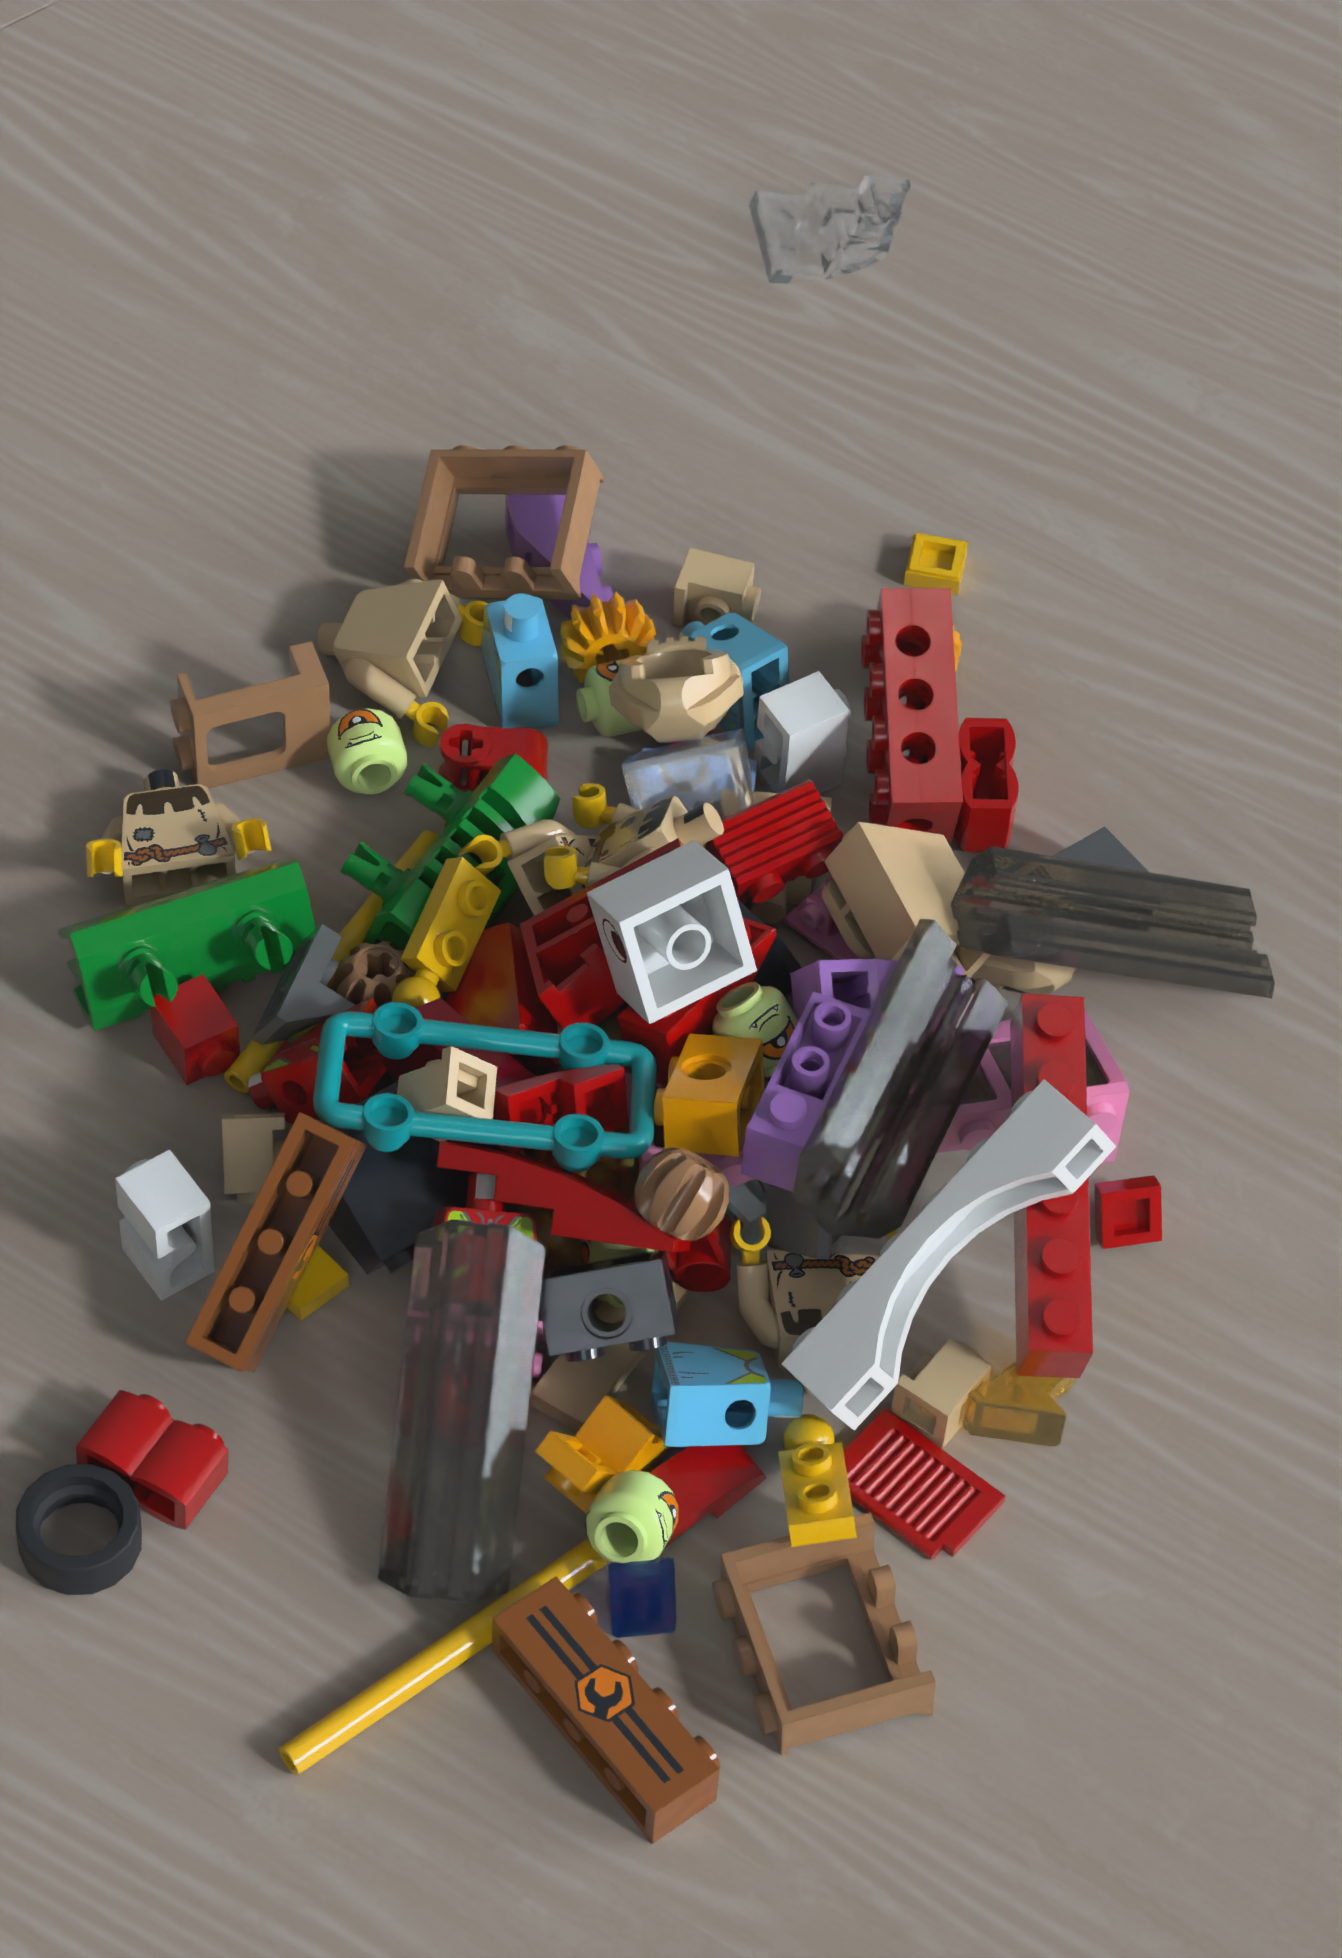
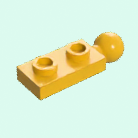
M463 857L446 859L401 956V960L416 972L415 976L406 978L397 985L393 992L392 1002H402L416 1008L441 998L439 992L456 991L501 893L497 886Z
M802 1414L799 1418L791 1420L787 1425L783 1436L785 1451H778L791 1547L857 1538L842 1442L834 1443V1432L824 1418L815 1414Z

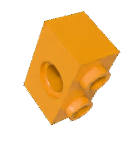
M689 1033L680 1056H673L670 1060L666 1088H658L655 1096L654 1121L656 1126H664L665 1149L677 1147L698 1154L739 1157L745 1143L747 1126L764 1093L762 1039Z

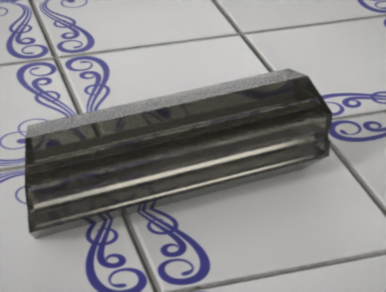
M990 846L971 859L950 903L953 917L957 919L959 930H957L959 945L963 948L994 956L1272 999L1275 981L1268 955L1252 950L1254 937L1250 929L1251 926L1256 925L1257 914L1250 889Z
M933 919L919 920L800 1153L792 1196L804 1209L808 1208L816 1216L815 1221L828 1234L880 1239L902 1226L1009 1005L987 979L977 978L975 985H972V980L967 975H960L955 972L958 964L951 956L957 945Z
M451 1219L416 1234L378 1580L409 1597L472 1603L509 1592L546 1247L511 1225L493 1223L486 1225L473 1223V1221Z

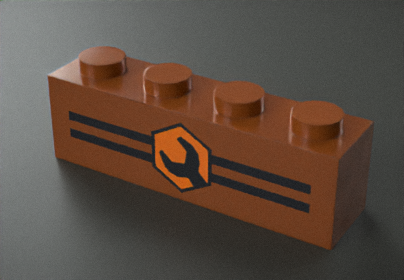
M299 1112L185 1344L240 1372H255L368 1144L314 1117Z
M556 1576L492 1618L491 1650L652 1844L716 1801L720 1762L713 1748L701 1736L693 1738L678 1721V1711L670 1697L659 1687L651 1689L638 1673L636 1660L630 1650L620 1640L615 1639L611 1641L598 1626V1619L594 1609L581 1593L575 1592L571 1594Z

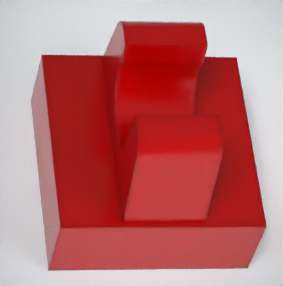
M1155 1175L1095 1183L1096 1240L1102 1249L1162 1241L1161 1184Z

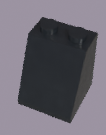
M398 1081L360 1101L357 1105H365L371 1097L378 1094L391 1093L397 1095ZM336 1128L368 1145L328 1226L367 1275L386 1265L390 1274H393L423 1256L418 1246L429 1240L437 1211L445 1207L466 1208L469 1174L467 1171L437 1167L440 1142L432 1138L410 1136V1139L399 1149L383 1152L374 1149L368 1143L361 1130Z

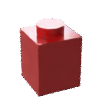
M204 974L178 985L176 996L171 1002H168L167 999L159 994L153 997L156 1007L150 1006L152 1033L186 1085L206 1076L212 1077L221 1074L240 1055L239 1025Z

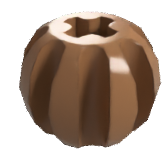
M384 940L378 944L364 942L352 948L349 956L340 960L333 985L336 993L351 1003L357 1005L373 998L379 1008L386 1003L392 1002L393 992L397 985L404 979L415 976L416 972L401 960L404 950H396V944Z
M668 1147L654 1154L641 1168L635 1185V1206L641 1216L659 1230L680 1240L696 1241L710 1234L723 1220L729 1203V1182L723 1172L703 1157L684 1148Z

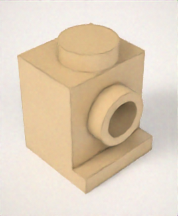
M689 548L674 589L672 625L683 627L686 619L700 621L707 625L727 613H737L743 618L753 621L761 596V588L753 586L755 563Z
M450 1046L442 1050V1059L429 1061L425 1067L400 1075L397 1095L408 1100L414 1111L493 1119L497 1066ZM432 1138V1139L437 1140V1141H439V1142L446 1141V1140H444V1139H435V1138Z
M285 1112L225 1114L222 1116L224 1194L237 1193L238 1204H254L285 1142V1139L273 1140V1130L285 1129Z
M949 1338L935 1356L926 1353L917 1362L909 1377L904 1374L900 1376L898 1384L894 1389L891 1412L943 1449L986 1398L992 1365L985 1361L981 1354L969 1344L956 1342Z

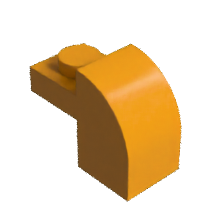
M605 1395L575 1436L550 1430L535 1452L552 1466L544 1478L587 1514L593 1500L605 1482L617 1473L629 1470L651 1472L669 1447L664 1446L659 1427L628 1401Z

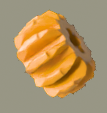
M617 591L608 601L603 602L596 595L592 594L589 607L573 605L572 619L561 622L560 635L562 646L560 650L564 663H567L568 668H572L573 674L577 677L579 683L584 682L588 669L594 665L636 655H647V643L655 640L654 636L656 635L653 620L649 619L648 614H644L643 607L638 603L637 599L624 603L623 598Z

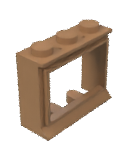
M466 445L456 446L453 449H431L404 569L412 579H420L422 581L443 580L449 593L459 598L508 599L514 594L524 593L543 600H581L580 574L600 483H604V476L587 450L568 445L559 446L555 450H530L517 445L507 446L504 449H477ZM459 494L566 495L551 566L530 567L526 560L513 556L506 558L504 567L478 566L473 559L466 556H457L454 558L452 566H443Z
M871 1512L854 1517L857 1538L791 1547L790 1535L721 1554V1580L712 1583L716 1606L722 1620L732 1618L739 1637L733 1638L732 1644L738 1668L743 1677L749 1675L754 1677L759 1694L753 1695V1706L759 1727L764 1735L774 1733L781 1755L788 1754V1749L912 1713L933 1716L936 1681L932 1670L921 1673L916 1661L917 1637L911 1621L901 1622L895 1606L896 1585L892 1570L889 1565L880 1567L874 1551L875 1522ZM847 1566L890 1682L792 1709L750 1592Z

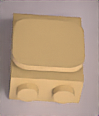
M857 822L853 828L845 833L842 841L824 861L833 879L822 890L823 901L848 947L862 959H886L963 966L964 980H969L1003 942L945 836L942 834Z

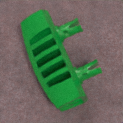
M516 753L500 758L474 791L469 789L466 793L456 788L451 782L429 768L430 766L424 762L418 774H414L407 784L403 794L412 797L446 821L445 828L412 870L407 868L405 871L396 868L391 862L369 848L363 841L359 842L355 853L349 855L340 870L342 874L348 875L383 900L382 908L374 917L362 943L378 944L384 940L396 944V950H405L446 859L463 857L473 867H477L483 864L478 855L466 853L465 855L458 856L459 851L475 837L489 835L500 841L502 833L543 819L553 820L561 799L555 790L532 766ZM506 857L502 858L500 864L485 876L501 890V893L484 929H487L493 923L519 887L507 864L509 860Z
M287 857L59 929L58 934L61 940L68 939L71 943L75 958L67 961V965L81 983L73 989V993L93 1031H97L142 1016V1011L151 1009L150 1006L156 1007L153 997L158 994L167 999L168 1002H171L176 996L178 985L202 974L205 975L214 990L218 992L228 989L227 984L242 980L246 983L256 980L255 975L271 971L272 974L284 971L296 946L310 935L316 927L307 887L299 863L294 858Z

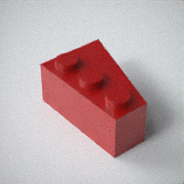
M679 838L520 923L538 997L562 1030L571 1024L580 1022L597 1026L626 1002L616 992L587 892L683 846Z

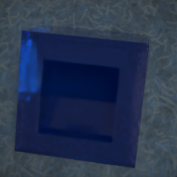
M665 1557L647 1561L612 1562L608 1564L606 1601L610 1630L613 1637L624 1638L665 1634L675 1631L677 1616L674 1558Z

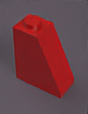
M510 922L484 929L456 991L448 993L446 1003L473 1025L558 1034L557 1021L538 997L521 929ZM509 1054L528 1071L558 1064V1059Z

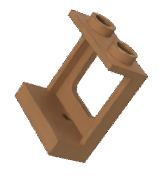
M312 641L289 646L290 677L196 700L186 672L177 674L178 698L170 700V707L176 730L181 736L173 737V748L180 770L190 769L195 784H201L210 789L330 758L327 749V735L330 731L329 682ZM273 712L283 713L284 741L281 747L273 751L218 765L208 764L206 736L212 728Z

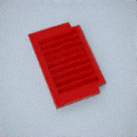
M884 1408L843 1450L851 1500L868 1513L871 1512L873 1517L931 1560L942 1550L953 1557L1005 1501L1003 1493L887 1408Z

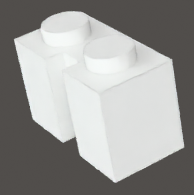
M820 671L759 696L757 727L764 735V738L755 741L754 759L757 760L756 776L770 793H780L808 779L813 781L819 793L841 784L844 758L847 756L846 738L848 721L851 720V709L845 695L839 689H833Z
M170 1149L152 1159H143L134 1163L124 1174L115 1178L118 1208L125 1217L119 1221L122 1249L161 1301L215 1272L210 1201Z

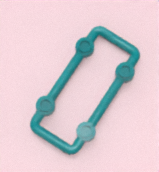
M390 1002L380 1006L374 1014L343 1011L332 1015L325 1021L320 1036L313 1105L314 1111L321 1121L336 1128L361 1130L368 1143L374 1149L383 1152L395 1151L407 1142L410 1136L552 1151L557 1163L563 1169L570 1172H582L594 1165L600 1156L633 1159L643 1155L651 1147L654 1138L657 1066L655 1057L641 1044L610 1040L600 1027L590 1023H574L564 1028L561 1034L427 1020L423 1019L420 1012L409 1004ZM346 1036L371 1038L379 1053L389 1059L406 1058L419 1044L554 1058L558 1059L564 1071L605 1064L631 1067L629 1134L606 1132L598 1121L583 1114L566 1115L560 1118L555 1126L414 1111L408 1100L391 1093L375 1095L365 1105L340 1103L339 1093Z

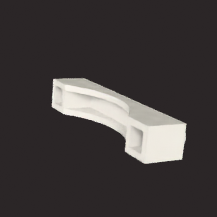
M1044 1079L1033 1091L1027 1092L1016 1101L1008 1119L990 1138L982 1140L971 1150L966 1164L948 1184L937 1188L930 1194L924 1203L923 1211L902 1233L894 1235L885 1243L875 1263L859 1280L849 1283L840 1292L836 1305L815 1327L806 1330L798 1337L793 1345L792 1352L781 1364L825 1407L851 1429L855 1430L898 1384L902 1351L912 1319L928 1288L950 1259L978 1233L1008 1214L1042 1200L1073 1194L1116 1148L1115 1144L1096 1123Z

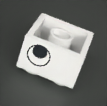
M696 840L587 892L616 992L649 1024L757 971L729 869Z

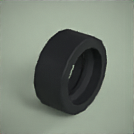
M93 1464L64 1465L42 1474L26 1488L16 1508L18 1551L28 1574L45 1588L65 1595H89L115 1586L133 1569L142 1550L140 1505L131 1486L115 1472ZM91 1503L107 1508L115 1515L118 1522L116 1538L103 1549L85 1556H66L51 1551L44 1545L40 1537L42 1522L55 1510L70 1504Z

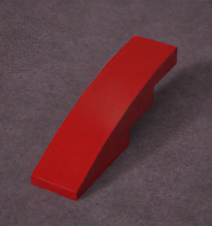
M440 1142L437 1167L497 1175L493 1201L554 1209L551 1235L667 1252L690 1251L691 1240H680L659 1230L641 1216L634 1201L581 1175L519 1154L461 1142Z

